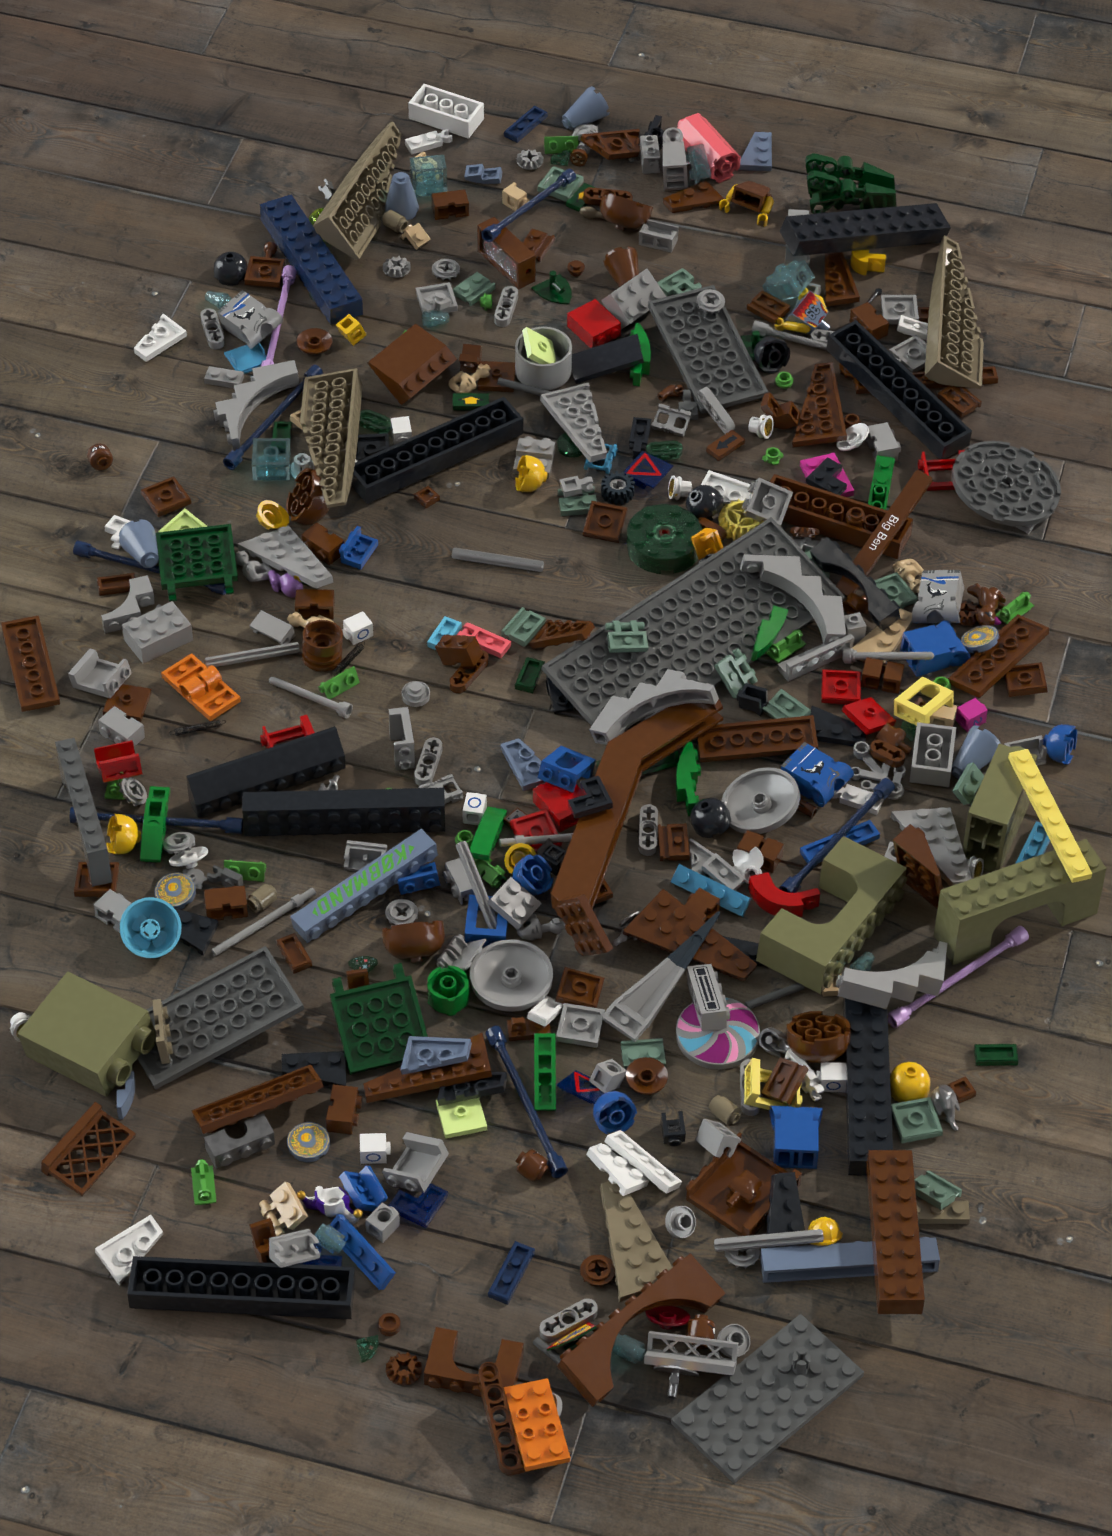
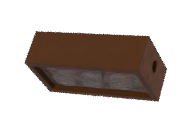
M495 217L478 224V252L518 290L535 282L536 255L506 227L501 230V234L492 242H486L482 238V231L488 226L500 223Z

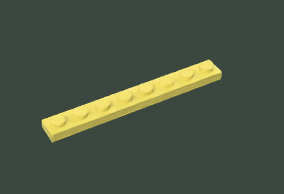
M1024 749L1009 753L1008 759L1071 882L1091 879L1092 872L1029 750Z

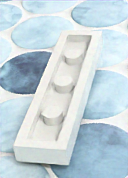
M619 1130L607 1135L604 1142L613 1151L625 1158L630 1165L642 1171L644 1176L652 1181L661 1191L667 1194L680 1187L682 1181L624 1132Z

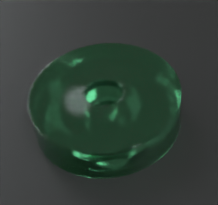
M567 433L562 434L558 438L557 449L561 455L569 458L583 455Z

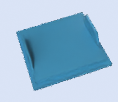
M260 343L252 349L248 345H244L224 352L232 367L236 371L244 372V374L252 372V368L261 367L262 362L267 357Z

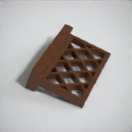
M94 1102L41 1161V1172L47 1176L49 1174L83 1197L136 1137V1133L104 1112L102 1106ZM103 1118L110 1124V1128L98 1129L97 1123ZM123 1132L128 1137L123 1141H115L114 1133ZM111 1133L112 1142L100 1143L99 1134ZM88 1135H96L97 1143L85 1144L84 1138ZM113 1147L114 1153L110 1156H102L101 1148ZM98 1148L99 1157L86 1158L85 1149ZM82 1150L83 1158L71 1159L72 1151ZM100 1162V1168L98 1171H88L87 1163ZM84 1163L85 1172L73 1173L72 1164ZM62 1165H69L70 1173L61 1174L56 1169ZM86 1177L87 1183L81 1188L74 1183V1178Z

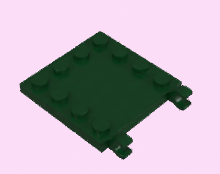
M231 524L156 533L162 590H168L169 602L177 601L176 588L225 583L226 595L234 594L232 582L238 581Z
M402 963L393 965L395 979L345 991L341 977L332 979L335 993L330 994L329 997L350 1075L402 1063L409 1036L428 1037L412 976H405Z

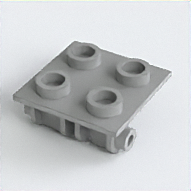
M458 934L454 936L447 949L437 959V966L441 967V969L448 968V966H456L463 971L467 970L472 965L471 961L482 951V946L486 939L466 943L463 935Z

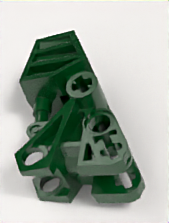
M815 153L806 156L808 194L812 198L810 199L811 214L825 213L832 206L836 209H841L846 204L860 205L861 210L897 207L893 174L866 162H863L861 168L853 167L852 158L849 156H841L837 161L832 157ZM827 164L834 165L832 168L825 167ZM853 180L858 182V188H856ZM816 205L823 206L821 210L814 209Z

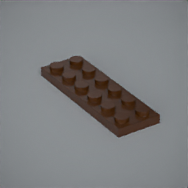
M1019 614L1016 615L998 632L999 639H997V644L984 652L977 651L948 678L950 684L980 698L1049 634V627Z
M39 615L2 622V632L21 711L25 712L60 705Z
M813 715L716 724L697 736L700 763L793 754L804 742L818 749Z
M310 1064L191 1111L202 1133H213L218 1128L225 1125H234L243 1118L254 1117L259 1112L275 1109L278 1105L285 1102H293L305 1094L316 1093L318 1089L323 1088V1084Z

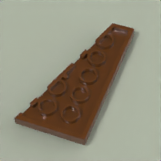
M833 362L815 364L811 383L807 390V397L804 400L799 417L800 421L796 428L795 438L792 441L793 447L847 440Z
M662 889L623 930V935L633 936L640 939L641 942L653 944L660 947L661 950L673 953L706 922L665 889ZM713 928L692 959L699 962L700 965L712 964V967L719 970L720 973L743 982L757 968V964Z
M483 1033L468 1038L472 1043L468 1061L404 1075L401 1073V1068H398L363 1083L367 1103L492 1077Z

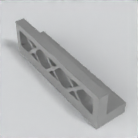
M849 634L830 644L818 645L779 663L777 669L789 682L843 657V650L845 648H853L854 637L852 634Z
M649 1331L644 1364L672 1365L695 1371L734 1375L737 1365L738 1342ZM653 1338L662 1339L667 1346L662 1350L653 1349ZM678 1341L685 1342L690 1349L682 1353L678 1352L673 1345ZM703 1344L707 1345L712 1352L706 1356L700 1355L695 1348ZM723 1347L733 1348L732 1359L723 1358L718 1351Z

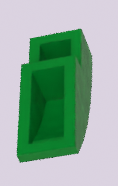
M773 606L769 620L762 619L751 656L752 661L761 657L774 643L784 624L788 609Z

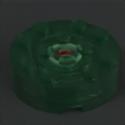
M659 504L647 506L638 511L628 523V555L637 566L648 572L661 574V570H673L674 574L684 571L698 560L691 537L702 530L701 524L691 512L678 505Z

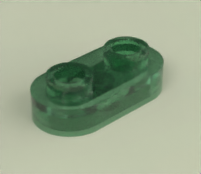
M372 410L360 411V426L379 434L391 431L390 418Z
M678 441L651 442L646 447V454L652 460L677 459L683 454V446Z

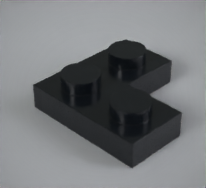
M827 457L806 477V484L841 495L847 489V484L835 477L842 471L843 465Z
M599 776L580 781V787L584 795L568 800V806L575 819L613 808V802Z

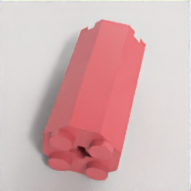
M699 113L679 120L677 128L683 134L684 147L688 154L716 182L721 183L731 179L734 175L733 171H738L740 168L741 157L707 119Z

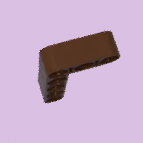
M485 1362L479 1368L478 1383L499 1468L505 1475L524 1473L525 1468L517 1444L498 1366L492 1362ZM485 1371H491L494 1374V1377L491 1379H487L482 1375V1373ZM497 1393L500 1398L492 1401L488 1398V1394ZM500 1414L504 1416L505 1421L498 1423L493 1417ZM502 1436H506L510 1439L511 1442L507 1445H503L499 1442L498 1439ZM512 1458L515 1460L516 1465L509 1467L505 1465L504 1460Z

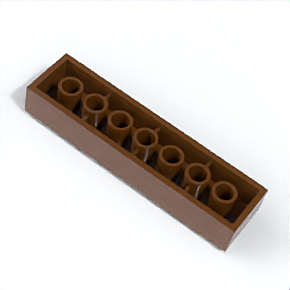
M776 474L770 480L771 483L793 492L783 522L798 527L817 528L822 535L862 548L887 513V510ZM853 507H859L865 513V521L858 525L851 524L846 519L847 512ZM908 517L883 552V555L899 559L912 534V518Z
M868 1150L866 1167L877 1313L922 1314L925 1297L912 1150Z

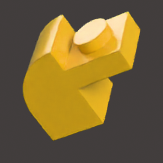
M869 249L851 251L850 265L855 272L867 275V271H885L886 255L869 253Z

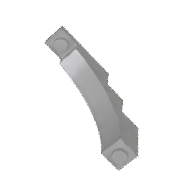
M743 555L740 564L741 572H759L760 581L781 588L802 603L818 625L823 644H830L846 636L842 596L823 595L821 576H802L800 557Z
M939 941L937 949L933 948L932 952L927 951L917 962L897 970L870 972L844 968L843 974L838 975L835 987L839 988L838 996L887 1009L891 997L912 1003L916 991L938 996L944 981L947 943Z

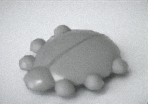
M195 868L183 870V873L193 880L195 887L202 889L203 881H207L204 873Z

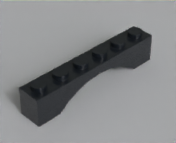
M827 537L810 550L812 560L824 572L842 575L852 580L862 589L868 599L870 618L882 631L901 618L899 613L900 607L896 601H891L885 590L879 589L873 578L867 577L861 566L855 565L848 553L844 554L836 541L832 542Z

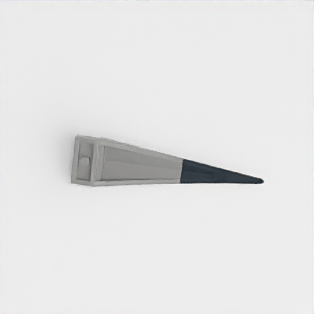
M720 911L716 912L658 966L614 1000L602 1015V1020L636 1042L655 1019L720 916Z

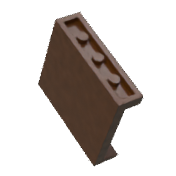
M739 1132L737 1136L742 1139V1133ZM740 1141L730 1158L726 1156L729 1147H726L720 1158L714 1156L712 1162L701 1169L699 1176L687 1184L686 1201L738 1236L756 1235L766 1224L770 1209L769 1194L772 1175L789 1172ZM794 1169L792 1172H795L797 1187L801 1185L802 1173ZM745 1170L750 1171L759 1178L763 1185L750 1204L740 1199L733 1208H730L726 1201L734 1192L728 1188L729 1183L733 1178L740 1176Z

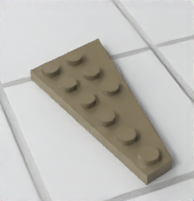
M608 1181L601 1183L600 1192L603 1209L606 1214V1227L609 1232L608 1239L613 1267L615 1268L616 1286H618L619 1292L618 1299L619 1302L628 1300L633 1295L638 1297L642 1293L640 1290L647 1283L651 1282L654 1284L658 1280L656 1277L664 1269L669 1271L673 1267L630 1194L622 1196L617 1183L612 1184Z

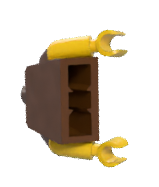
M746 181L741 184H735L726 195V199L719 202L720 210L725 207V213L730 211V202L759 213L762 212V214L758 215L757 225H759L760 221H764V227H766L768 222L767 215L770 214L774 200L770 194L769 187L752 181Z

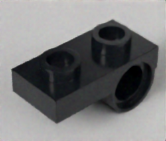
M655 115L654 120L649 123L648 132H645L644 136L657 135L659 150L663 148L664 133L662 129V116Z
M546 675V689L551 699L554 714L573 711L572 703Z

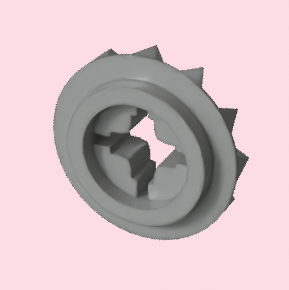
M529 149L527 151L522 150L521 153L517 154L516 158L517 164L521 168L528 170L539 168L544 161L541 152H536V149L533 151Z
M392 256L391 259H386L383 263V271L390 277H403L411 270L410 262L406 258L401 259L400 256L397 258Z
M441 259L433 264L432 274L436 276V279L451 280V278H456L457 274H460V266L454 260Z
M708 289L698 294L696 304H698L699 309L704 310V313L707 311L711 312V314L714 312L719 313L724 308L725 298L720 292Z
M128 777L121 781L119 791L123 793V798H126L128 803H132L134 806H141L146 802L147 792L138 780Z
M188 832L174 833L164 840V850L168 851L169 854L175 853L176 855L181 852L184 853L186 850L190 851L191 847L195 846V837Z
M398 899L392 901L387 906L385 914L390 924L414 923V920L418 919V908L410 900ZM398 912H400V913H404V912H405V915H406V916H403V915L398 916Z
M759 1248L740 1250L741 1252L746 1251V1256H738L739 1250L725 1251V1257L728 1259L729 1264H734L736 1268L741 1266L746 1269L749 1265H754L760 1255Z

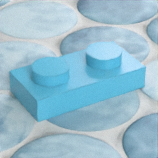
M444 616L427 641V647L436 650L435 646L444 635H456L460 631L462 622Z

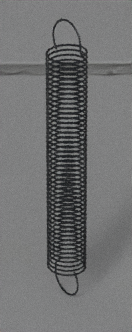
M357 644L354 647L355 650H352L353 652H350L340 662V666H337L332 672H336V676L342 673L350 664L348 662H352L358 653L363 650L361 649L363 647Z
M214 720V721H208V722H203V723H199V724H213V723H220L221 721H220V720ZM220 725L175 728L173 731L205 728L204 730L219 727ZM196 731L176 732L175 734L176 736H179Z

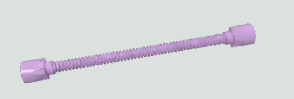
M291 265L285 266L282 271L283 287L277 309L282 318L289 288L294 283L297 273L296 268ZM281 324L272 331L267 357L262 362L261 367L274 364L273 358Z
M1022 926L1016 927L1006 935L1002 943L943 981L939 994L1007 948L1024 943L1029 939L1026 929ZM926 993L910 1003V1005L892 1010L888 1013L889 1025L893 1028L899 1027L910 1018L909 1015L935 996Z

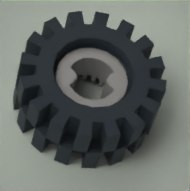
M615 471V474L610 472L609 476L606 474L601 482V496L604 497L605 501L608 500L609 504L614 502V505H617V503L624 505V501L629 503V499L632 500L634 496L635 482L633 477H630L628 473L625 475V472L618 474V471Z

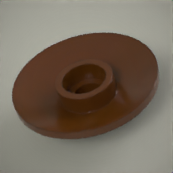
M320 328L304 330L297 337L298 348L308 354L323 353L332 345L330 333Z
M650 1057L634 1060L627 1068L626 1082L633 1091L639 1094H655L661 1091L667 1084V1069L657 1059Z

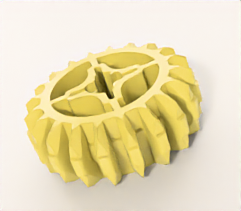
M739 499L736 502L731 500L729 504H725L718 516L719 525L725 529L727 539L732 538L733 541L764 522L763 520L759 522L743 515L744 509H742L744 501Z

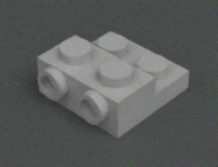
M530 436L519 438L513 474H519L516 470L521 456L529 455L542 461L547 472V478H550L555 454V442L548 438H543L542 440H536Z
M762 478L751 482L748 492L751 493L749 499L746 498L742 505V509H744L743 515L759 522L761 520L766 521L772 517L781 526L793 492Z

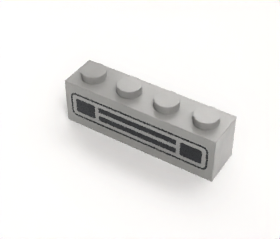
M712 964L688 966L687 984L701 1030L708 1031L727 1028L730 1011L729 1007H726L725 995H722V986L719 983L717 971H713Z

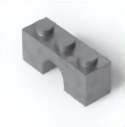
M264 1113L244 1121L246 1135L242 1138H230L224 1129L204 1137L206 1151L215 1168L227 1166L233 1161L247 1158L255 1152L266 1150L275 1145L274 1131Z

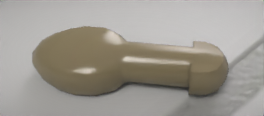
M583 207L579 211L583 217L588 219H604L601 211H597L593 207Z

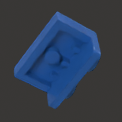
M357 526L354 531L349 533L345 544L343 543L340 546L341 563L361 570L377 548L378 540L361 534V527Z
M435 862L422 865L416 872L397 879L401 894L440 886Z
M366 1165L359 1173L344 1171L339 1176L344 1189L348 1192L353 1205L357 1209L373 1212L388 1198L371 1166Z

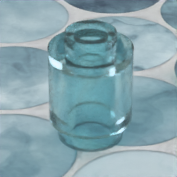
M322 1223L314 1234L319 1240L317 1244L331 1254L335 1251L340 1253L347 1243L343 1240L345 1235L329 1224L325 1225Z
M625 1334L623 1336L617 1335L612 1348L615 1355L636 1364L638 1361L641 1362L646 1354L644 1343Z

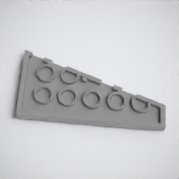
M589 382L541 394L540 401L587 460L594 462L605 459L607 451L601 436V428L598 424L599 420L592 401Z
M290 526L280 527L278 530L263 533L261 536L238 543V550L247 551L250 556H257L262 559V562L280 571L286 570L290 576L296 575L300 577L302 582L314 588L333 583L332 575Z
M950 807L891 811V819L900 824L899 828L902 831L911 824L915 828H920L925 833L940 875L949 886L972 879Z

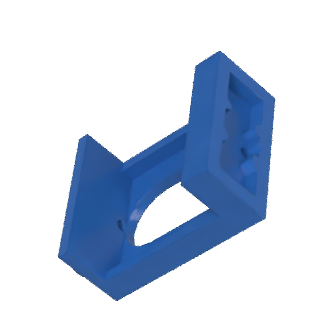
M560 746L541 761L538 779L574 792L576 782L580 777L586 779L592 777L596 759Z
M469 895L465 942L469 943L486 939L482 946L486 947L494 942L506 940L508 921L499 913L496 929L476 928L478 910L481 909L476 896Z

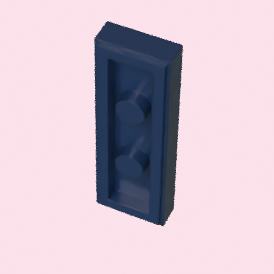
M533 106L504 131V137L518 143L548 117V112Z
M516 1241L514 1242L488 1292L489 1298L507 1305L509 1304L535 1254L534 1248Z

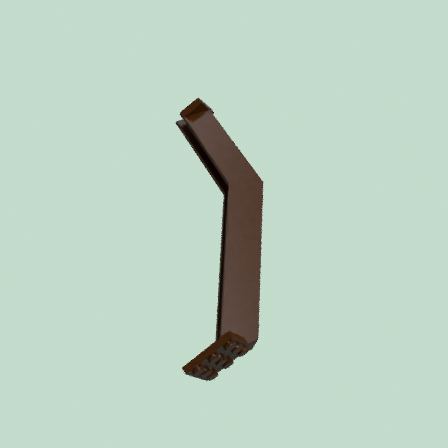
M719 699L716 704L685 703L667 707L607 743L595 776H599L613 802V808L579 818L551 891L552 908L563 919L567 933L572 936L575 948L582 956L607 953L613 949L593 911V906L642 772L723 721V717L718 713L723 709Z

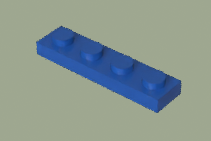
M871 820L854 826L845 837L865 845L880 839V833ZM835 834L800 847V854L807 864Z
M337 1214L326 1232L379 1290H384L396 1272L343 1214Z

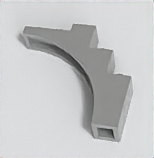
M295 360L252 368L253 376H250L251 382L234 385L235 393H232L233 399L215 402L217 409L213 410L215 421L219 420L220 428L224 427L225 432H229V434H226L228 445H232L234 451L240 448L241 430L251 412L262 401L273 394L300 384Z
M667 669L657 686L640 682L629 699L612 696L589 730L595 743L607 745L610 740L624 733L631 725L658 710L685 703L716 704L719 698L714 685L687 680L683 672Z

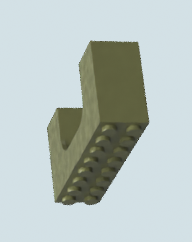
M843 836L823 859L818 887L846 901L847 904L832 921L825 924L810 923L781 908L760 933L756 961L821 994L825 988L831 986L834 977L841 974L846 962H851L855 951H859L862 948L865 939L872 936L875 927L882 924L885 915L892 912L895 903L901 901L905 893L903 887L907 881V868Z
M1084 839L1076 843L1092 872L1091 879L1072 883L1056 851L1053 850L940 890L934 936L938 943L939 941L947 943L946 956L952 965L990 951L993 931L1002 921L1036 907L1047 904L1061 926L1097 914L1107 868L1088 840Z

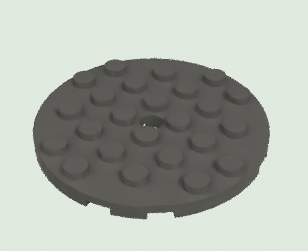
M984 441L970 445L967 450L958 455L952 469L953 486L961 500L982 517L1012 527L1030 526L1045 521L1056 510L1061 495L1060 483L1053 469L1044 460L1040 461L1034 457L1035 453L1024 447L1019 449L1010 446L1008 442Z

